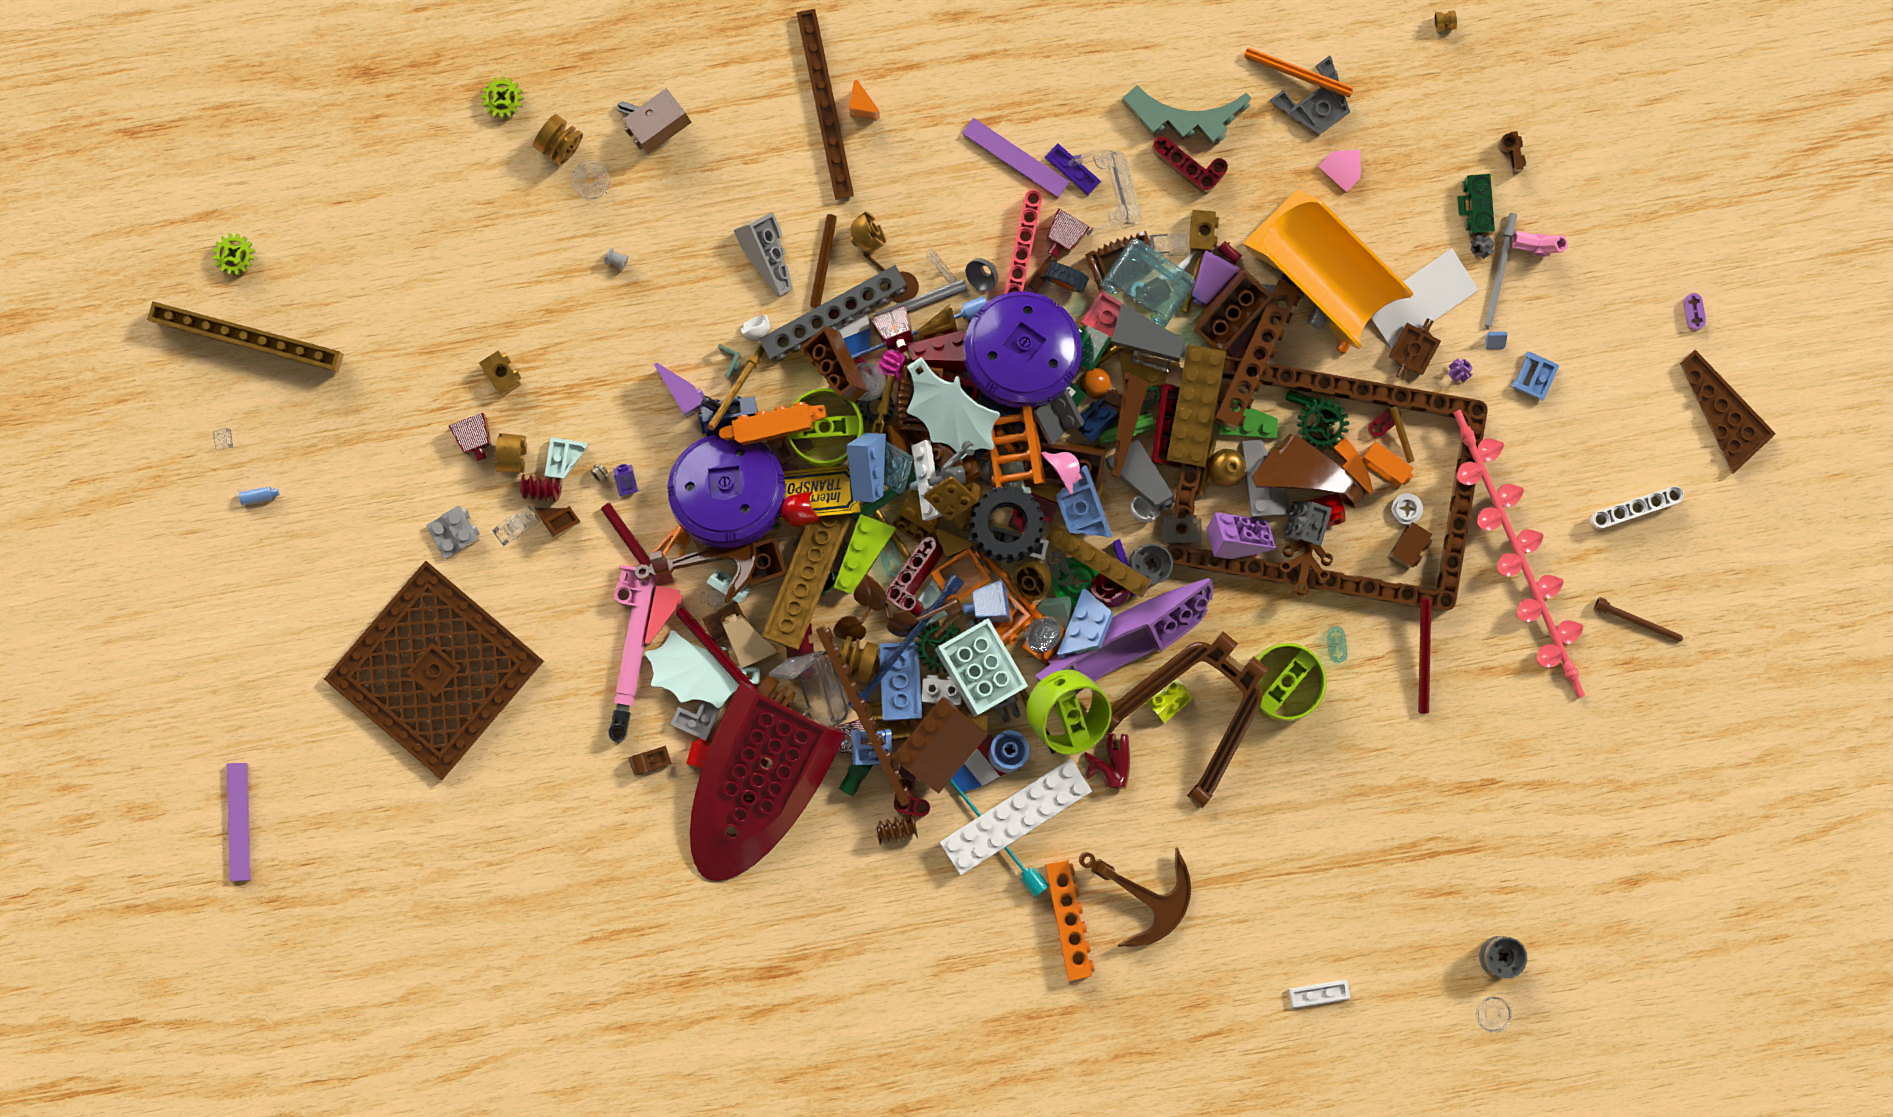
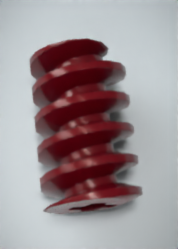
M522 474L520 492L523 499L530 495V499L534 500L537 495L540 501L545 496L546 501H550L553 497V501L558 502L562 492V478L559 483H556L555 477L549 482L548 476L545 477L544 481H541L538 475L536 481H533L532 475L526 480L525 474Z

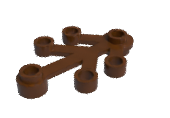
M1302 540L1293 545H1285L1282 553L1285 557L1290 558L1294 555V552L1305 548L1304 554L1289 562H1281L1279 571L1282 574H1288L1292 569L1302 564L1299 581L1292 590V595L1298 600L1305 599L1309 592V588L1306 585L1309 567L1317 575L1320 583H1327L1330 578V573L1327 570H1323L1312 556L1313 550L1321 558L1323 566H1330L1333 562V556L1330 553H1326L1321 546ZM1286 549H1290L1292 552L1288 553ZM1324 558L1330 559V561L1327 562L1324 560ZM1282 566H1287L1289 569L1285 570Z

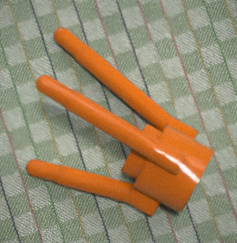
M677 525L653 552L660 551L669 542L662 552L665 556L674 543L679 546L683 543L679 557H682L690 542L689 535Z

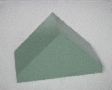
M1070 596L1043 599L1037 608L1041 613L1056 621L1067 630L1073 615Z

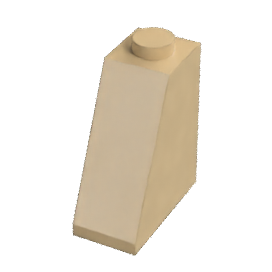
M730 615L725 618L726 621L722 622L741 668L778 653L775 645L769 640L763 639L762 634L741 615Z

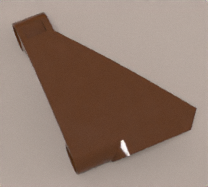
M1288 434L1280 446L1271 451L1252 476L1256 488H1291L1338 493L1342 502L1350 508H1355L1365 495L1364 489L1345 470L1318 449L1294 434Z

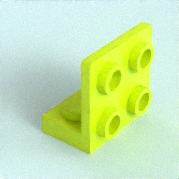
M1175 679L1146 703L1165 724L1190 702L1193 696L1178 679Z

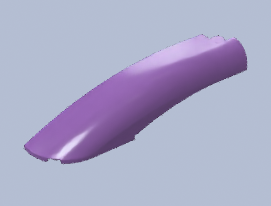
M1207 578L1168 591L1114 616L1100 649L1088 650L1081 654H1066L1065 658H1059L1056 653L1047 660L1049 666L1035 675L1038 682L1060 670L1081 672L1095 682L1104 675L1133 660L1158 650L1162 652L1193 629L1204 618L1208 611L1207 605L1209 600H1212L1213 597L1211 580ZM1084 688L1076 689V694L1082 691Z

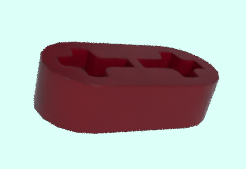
M1390 408L1386 409L1369 424L1368 432L1372 437H1381L1395 426L1393 419L1389 422L1385 421L1389 417L1388 412ZM1382 422L1384 426L1380 429L1381 433L1378 431L1374 433L1373 424L1379 425Z

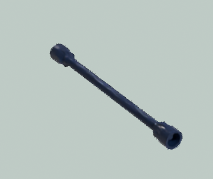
M952 573L943 585L945 588L942 590L941 596L937 598L938 600L932 604L933 606L925 614L941 607L940 605L944 603L943 601L950 597L952 593L955 595L964 582ZM931 617L923 619L915 625L911 633L907 635L908 637L904 639L905 641L901 643L900 647L895 650L878 674L874 676L875 678L871 680L872 682L868 684L869 686L862 690L860 694L858 693L860 699L864 698L868 704L869 701L867 699L870 697L871 691L875 689L874 687L878 685L877 683H880L879 681L889 672L890 668L897 662L901 654L905 652L904 650L908 648L907 646L917 637ZM849 701L847 705L854 710L851 702Z

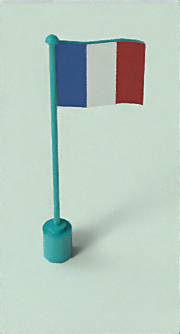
M991 734L987 735L949 781L978 817L981 816L980 812L963 792L981 787L1007 774L998 771L990 764L988 748L994 739ZM1007 846L1004 848L1023 871L1020 874L1022 876L1020 881L1034 898L1049 887V884L1036 868L1031 870L1028 867L1026 869Z

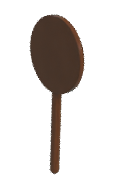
M863 253V256L882 272L886 270L867 253ZM900 272L907 285V289H905V293L901 296H892V298L898 302H904L915 298L919 290V284L916 277L911 273Z

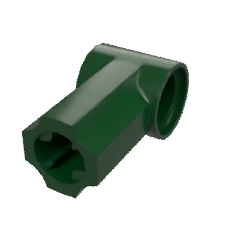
M852 761L839 789L853 797L873 765H853Z

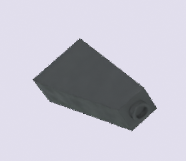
M1121 304L1112 337V345L1180 362L1181 357L1185 358L1187 346H1184V339L1127 305Z
M1137 440L1131 443L1120 479L1158 512L1162 509H1169L1175 502L1174 495L1140 441ZM1114 454L1105 458L1106 465L1111 471L1113 470Z

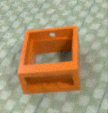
M1376 441L1370 445L1362 457L1367 467L1397 488L1408 484L1414 475L1411 473L1414 469L1412 466Z
M970 547L930 573L942 591L945 588L943 586L945 580L941 573L969 556L983 577V580L957 597L959 601L991 581L989 578L992 575L986 565L982 567L979 562L981 557L975 549L972 551ZM952 593V595L948 597L947 600L955 598V595Z

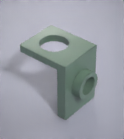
M719 344V349L734 356L725 374V377L730 379L732 373H736L741 365V362H739L741 355Z

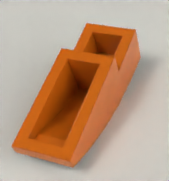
M1344 436V439H1341L1332 450L1345 462L1341 468L1369 495L1373 492L1367 468L1354 446Z

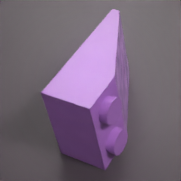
M655 363L654 366L686 418L699 412L702 405L701 401L705 396L700 388L696 389L693 384L659 363Z

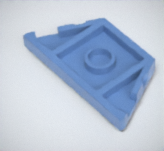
M1087 465L1083 466L1079 472L1082 479L1073 484V494L1070 495L1065 486L1056 495L1069 533L1111 537L1112 533Z
M1083 589L1057 652L1059 658H1065V655L1070 653L1081 654L1088 650L1100 649L1114 614L1086 589Z

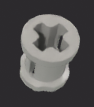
M610 248L604 264H611L618 267L620 271H623L628 262L629 255L626 254L624 256Z

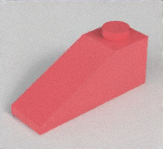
M656 585L645 639L646 644L652 643L676 612L677 607L681 606L683 595H680V590Z

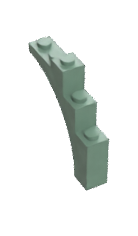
M1138 85L1122 98L1125 106L1151 135H1154L1156 132L1160 134L1167 127L1165 125L1167 123L1181 140L1185 137L1187 139L1191 138L1197 132L1195 130L1197 128L1211 145L1215 142L1219 144L1226 137L1227 128L1224 124L1229 125L1236 118L1234 115L1239 111L1243 113L1250 106L1249 102L1251 100V97L1246 92L1235 101L1219 108L1204 111H1188L1160 103L1145 93Z

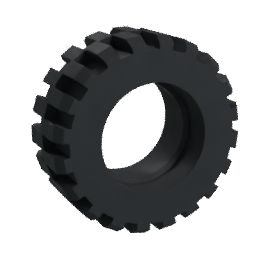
M1007 486V488L997 487L995 490H989L983 497H980L971 511L969 523L971 540L975 543L976 549L985 555L984 557L989 560L991 558L995 562H1006V564L1013 561L1019 562L1026 556L1031 555L1035 548L1038 547L1044 531V515L1040 510L1039 503L1035 502L1030 493L1026 494L1020 488L1018 490L1013 489V486ZM1002 507L1016 509L1025 520L1024 533L1018 540L1011 543L996 540L988 528L991 514Z

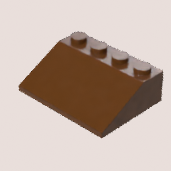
M943 696L892 758L939 794L989 733Z

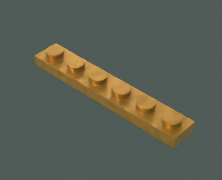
M1058 524L1053 525L1046 538L1050 544L1139 597L1144 596L1152 581L1075 534L1069 533L1068 530Z

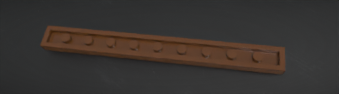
M810 9L796 12L835 200L854 197L816 10Z
M825 625L817 627L816 632L901 806L909 804L911 793L907 786H903L901 782L903 777L899 769H895L892 764L894 759L891 752H886L883 746L886 744L882 734H878L875 729L877 726L873 716L869 717L866 711L868 705L865 699H860L857 693L860 691L856 681H852L849 676L851 673L847 663L843 664L840 658L842 652L839 646H834L831 640L834 637L830 628H826Z

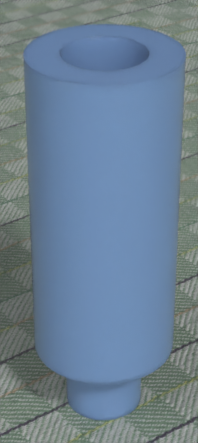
M271 486L239 492L242 506L273 500V497L280 496L279 489H272Z

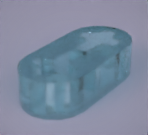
M888 540L886 544L889 547H893L890 550L892 557L888 558L887 553L882 552V550L879 554L886 573L889 576L895 577L902 570V564L896 546ZM893 559L894 564L899 565L896 573L888 570L890 567L889 560Z
M1339 626L1331 627L1327 631L1329 657L1333 662L1341 663L1347 658L1345 632ZM1334 629H1336L1338 633H1341V636L1338 637V643L1336 644L1335 638L1331 637V634L1334 633ZM1336 646H1339V651L1343 652L1340 660L1333 656V653L1336 652Z

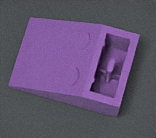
M1215 512L1206 528L1213 554L1216 557L1234 559L1276 549L1267 520Z

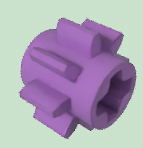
M1457 358L1448 366L1450 368L1449 376L1455 382L1461 380L1464 383L1473 375L1470 372L1472 371V365L1466 359L1460 361Z

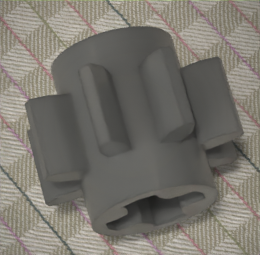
M1479 234L1470 241L1472 244L1470 250L1475 257L1481 256L1485 259L1494 252L1492 248L1495 243L1489 235L1483 237L1482 234Z

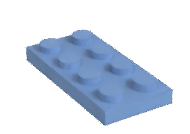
M903 642L879 644L880 670ZM911 642L907 646L908 648L904 650L905 652L901 654L897 662L881 680L883 722L922 719L919 652L915 651V649H918V645L915 642Z

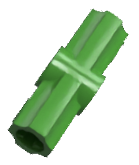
M1151 413L1139 416L1133 437L1137 434L1156 429ZM1119 420L1097 438L1099 445L1116 441Z

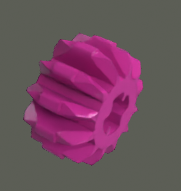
M889 349L879 362L877 375L887 381L888 374L896 376L895 381L898 380L902 368L904 369V365L907 364V356L904 353H899L897 349Z

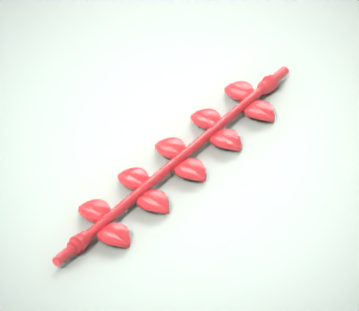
M1461 409L1453 413L1461 429L1459 431L1460 437L1465 445L1469 447L1475 463L1465 462L1459 467L1457 480L1464 485H1473L1479 482L1481 478L1483 479L1495 508L1482 509L1477 518V525L1482 530L1492 531L1497 529L1502 523L1515 553L1503 554L1498 560L1497 571L1499 574L1508 577L1516 575L1522 569L1535 598L1524 599L1519 603L1517 617L1521 621L1532 622L1537 620L1542 614L1555 644H1546L1539 649L1537 663L1542 667L1549 668L1556 666L1562 660L1565 677H1567L1568 681H1571L1577 697H1583L1585 693L1578 679L1579 671L1569 659L1563 643H1573L1579 638L1583 631V624L1565 620L1556 629L1543 598L1548 599L1557 595L1563 586L1564 580L1553 575H1544L1536 583L1523 552L1531 553L1535 551L1542 543L1544 534L1531 529H1525L1516 538L1503 507L1509 508L1516 505L1521 499L1524 489L1513 484H1504L1496 492L1484 462L1495 460L1504 448V443L1486 438L1480 441L1477 448L1474 431L1471 430V427H1468Z

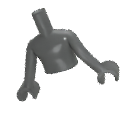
M965 441L962 444V449L943 465L940 476L928 478L929 486L937 485L950 476L955 477L964 485L966 477L963 466H951L964 454L973 455L974 450L968 448L974 446V444L970 441Z

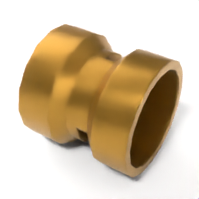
M1455 10L1448 11L1445 14L1435 12L1436 31H1443L1445 28L1450 30L1457 29Z

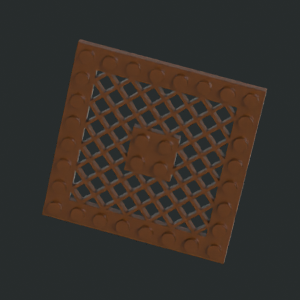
M425 560L324 680L441 780H444L545 661ZM428 589H430L433 593H425V592H426ZM434 596L435 606L425 607L424 597ZM438 597L448 605L438 606ZM420 599L421 608H412ZM439 609H449V619L439 620ZM425 610H435L436 620L426 621ZM453 610L463 618L453 619ZM421 611L422 621L412 622L411 612ZM408 614V622L399 623ZM463 621L464 632H454L453 622ZM450 622V633L440 634V623ZM467 622L475 627L477 631H468ZM436 623L437 634L427 635L426 624ZM412 625H422L423 635L413 636ZM399 626H408L409 636L399 637ZM395 628V637L386 638ZM468 634H478L479 644L469 645ZM482 634L492 643L483 644ZM455 635H464L465 645L455 646ZM451 636V646L441 647V637ZM437 637V646L434 643L428 646L427 638ZM423 638L424 649L414 650L413 639ZM409 639L410 650L400 651V640ZM396 640V651L386 652V641ZM382 643L383 652L374 653V651ZM493 646L494 657H484L483 647ZM479 647L480 658L470 659L469 648ZM497 647L507 656H497ZM455 649H465L466 659L456 660ZM442 650H452V659ZM423 652L415 661L414 653ZM410 653L411 664H401V654ZM397 654V665L388 666L387 655ZM383 655L384 666L374 667L373 656ZM369 658L370 667L361 668ZM498 659H508V669L498 670ZM494 660L495 670L485 671L484 661ZM512 660H513L514 662H516V664L514 665L513 668H512ZM480 661L481 672H471L470 662ZM466 662L467 673H459L462 667L457 663ZM403 667H410L406 673L411 678H402ZM398 668V679H388V669ZM384 669L385 680H375L374 670ZM370 670L371 681L361 682L360 671ZM499 673H508L499 683ZM355 674L357 675V681L353 678ZM485 674H495L496 684L486 685ZM472 675H481V686H472ZM467 676L468 687H458V677ZM454 678V688H446ZM402 681H412L413 691L403 692ZM416 681L426 690L417 691ZM389 682H399V692L389 693ZM376 683H385V694H376ZM371 684L372 694L362 685ZM496 687L487 697L486 688ZM472 689H482L483 699L473 700ZM458 690H469V700L459 701ZM446 691H455V702H445ZM427 693L428 704L418 705L417 694ZM413 694L414 705L404 706V695ZM431 694L436 698L441 694L442 703H432ZM400 695V706L390 707V696ZM376 697H386V705ZM483 702L474 712L473 703ZM469 703L470 714L460 715V704ZM446 705H456V715L446 716ZM432 706H442L443 716L433 717ZM428 707L429 718H419L418 708ZM414 708L415 719H405V709ZM401 709V718L391 710ZM470 717L461 727V718ZM457 718V729L448 730L447 719ZM443 719L444 730L434 731L433 720ZM419 721H429L430 731L420 732ZM406 722H415L416 731ZM457 732L448 743V733ZM444 733L445 744L435 745L434 734ZM430 734L431 744L421 735ZM438 747H444L441 752H439L436 749Z

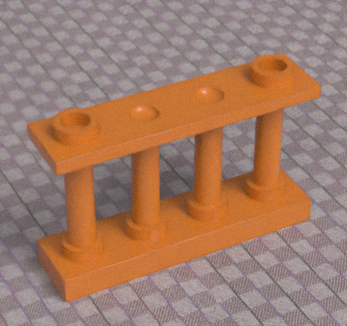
M1030 405L1022 406L1023 411L1019 414L999 417L993 425L992 439L994 448L990 452L994 471L992 483L996 488H1004V483L1028 479L1034 480V484L1046 483L1037 423L1033 414L1035 410ZM1019 421L1025 422L1026 430H1024V433L996 437L995 425ZM1024 440L1028 442L1029 450L1027 452L999 456L997 445ZM1023 460L1031 461L1032 469L1030 471L1002 476L1000 464Z

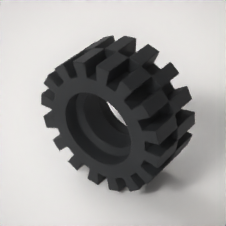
M882 389L867 391L859 402L860 413L863 419L870 424H874L879 414H873L869 410V404L876 399L882 400L884 392ZM891 396L888 413L884 414V423L893 415L894 402Z

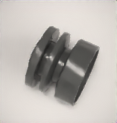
M1145 544L1133 551L1129 559V566L1151 579L1150 584L1155 585L1162 583L1169 577L1173 568V560L1171 554L1159 544ZM1152 559L1154 567L1147 569L1148 565L1145 562Z
M1494 936L1486 940L1481 946L1479 961L1482 968L1488 974L1500 978H1513L1520 975L1525 969L1527 952L1524 945L1517 939ZM1499 953H1503V954H1504V955L1502 956L1503 961H1502V960H1498V958L1500 957V956H1499Z

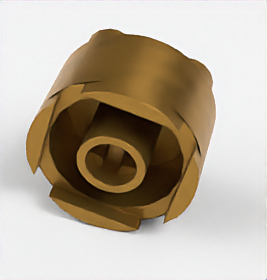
M499 433L495 457L499 460L498 463H495L496 472L517 474L525 472L526 436Z

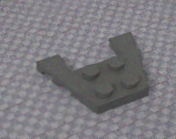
M1329 55L1316 65V69L1321 75L1339 82L1332 57ZM1322 87L1297 105H1295L1285 90H1282L1270 99L1271 104L1318 136L1350 113L1345 96Z

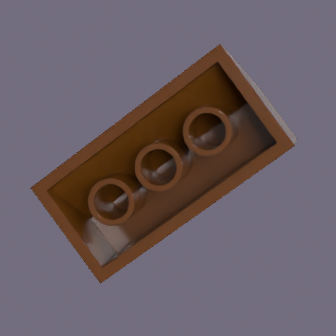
M1241 267L1194 320L1191 327L1195 333L1216 350L1226 351L1273 298V295L1254 276Z
M1039 437L1041 453H1071L1077 458L1080 470L1083 466L1087 465L1095 489L1100 490L1106 455L1105 447L1057 440L1054 445L1050 446L1045 438ZM1042 455L1046 482L1064 484L1058 473ZM1025 460L1024 470L1028 472L1032 469L1031 461Z

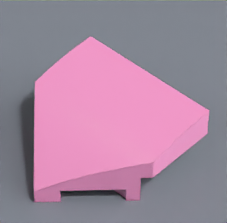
M1361 149L1332 151L1318 167L1348 192L1361 178Z

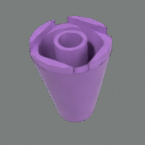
M1205 251L1192 296L1195 298L1194 302L1201 306L1209 304L1238 272L1239 267L1212 252Z

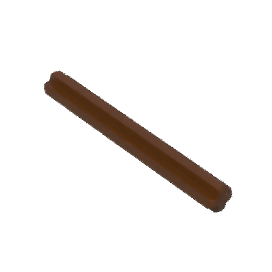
M827 214L810 301L811 308H817L821 305L837 216L833 214Z

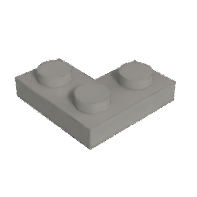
M702 701L697 714L678 707L670 725L703 740H707L720 709L705 701Z

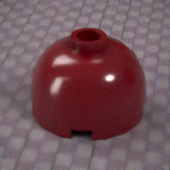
M1101 573L1092 581L1091 591L1093 596L1107 608H1117L1123 605L1130 596L1131 591Z

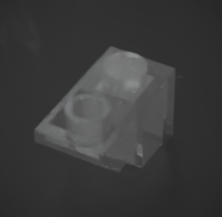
M1188 232L1149 236L1151 255L1168 257L1189 255Z
M527 506L502 520L492 532L501 544L505 546L538 524L540 520L530 506Z

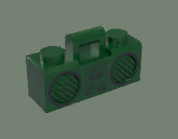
M1467 175L1464 181H1462V192H1465L1466 196L1457 197L1459 216H1468V219H1465V230L1469 231V236L1493 234L1495 232L1491 175ZM1465 201H1469V211H1466Z

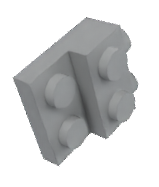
M459 505L426 525L445 559L479 541L478 535L480 533L475 524H470L468 520L470 515L467 509Z

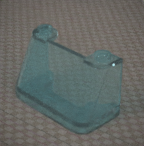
M1132 239L1121 251L1100 285L1110 294L1119 293L1120 291L1124 292L1152 312L1150 315L1152 321L1165 328L1194 287L1196 281L1186 271L1141 240Z

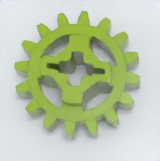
M501 76L500 81L495 77L493 84L488 81L489 88H483L486 95H481V98L486 100L482 105L488 107L486 110L488 114L493 111V117L496 118L500 114L501 119H504L506 114L511 118V112L517 114L516 108H522V104L519 101L524 100V97L519 95L523 92L522 89H517L519 84L517 82L512 84L511 78L505 81L504 76ZM493 93L494 97L490 102V95ZM513 93H515L514 103L511 102V97L514 95ZM499 96H505L506 100L503 101ZM500 107H507V109L499 110Z
M228 233L227 239L221 236L222 242L216 241L215 243L218 248L212 250L217 253V255L212 257L214 260H218L215 265L221 267L223 273L227 271L231 276L233 271L236 275H240V270L246 273L245 267H252L250 260H255V257L251 255L256 252L255 249L250 248L253 245L252 242L246 243L248 238L245 236L241 238L238 233H236L235 237ZM232 242H238V243H241V245L239 244V245L235 246V245H232L231 243H232ZM232 251L236 252L235 258L232 257ZM235 263L237 266L231 267L227 266V264Z

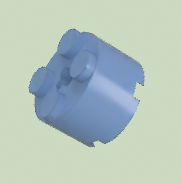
M1007 730L998 734L988 748V758L991 766L1004 773H1012L1019 770L1030 754L1028 741H1026L1021 733L1013 730ZM1007 748L1012 752L1011 755H1007V752H1005Z

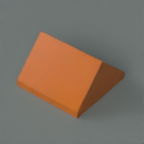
M856 79L853 82L849 105L850 116L878 120L880 118L879 109Z

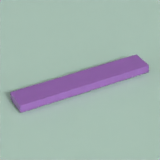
M975 118L971 120L963 132V135L1057 198L1061 196L1069 184L1068 180Z
M227 763L230 881L251 880L248 763Z

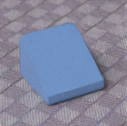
M1488 332L1485 335V348L1504 349L1507 341V332Z

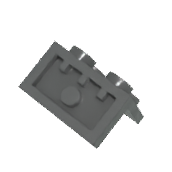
M1068 389L1055 400L1038 406L1033 412L1035 420L1050 446L1054 445L1065 431L1081 427L1084 424Z
M1293 501L1289 509L1288 522L1284 526L1283 538L1302 540L1321 546L1332 508L1314 502Z

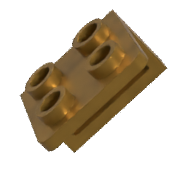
M950 476L927 491L924 498L950 521L978 502L980 487L973 483L965 488L955 477Z

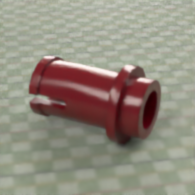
M1224 241L1218 248L1219 254L1225 255L1235 265L1243 255L1229 245L1230 242Z

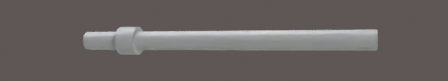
M1516 213L1509 214L1507 227H1504L1503 245L1484 324L1488 327H1492L1511 240L1516 232V229H1514L1517 219Z

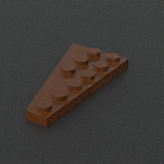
M1695 349L1680 365L1732 474H1734L1776 433Z

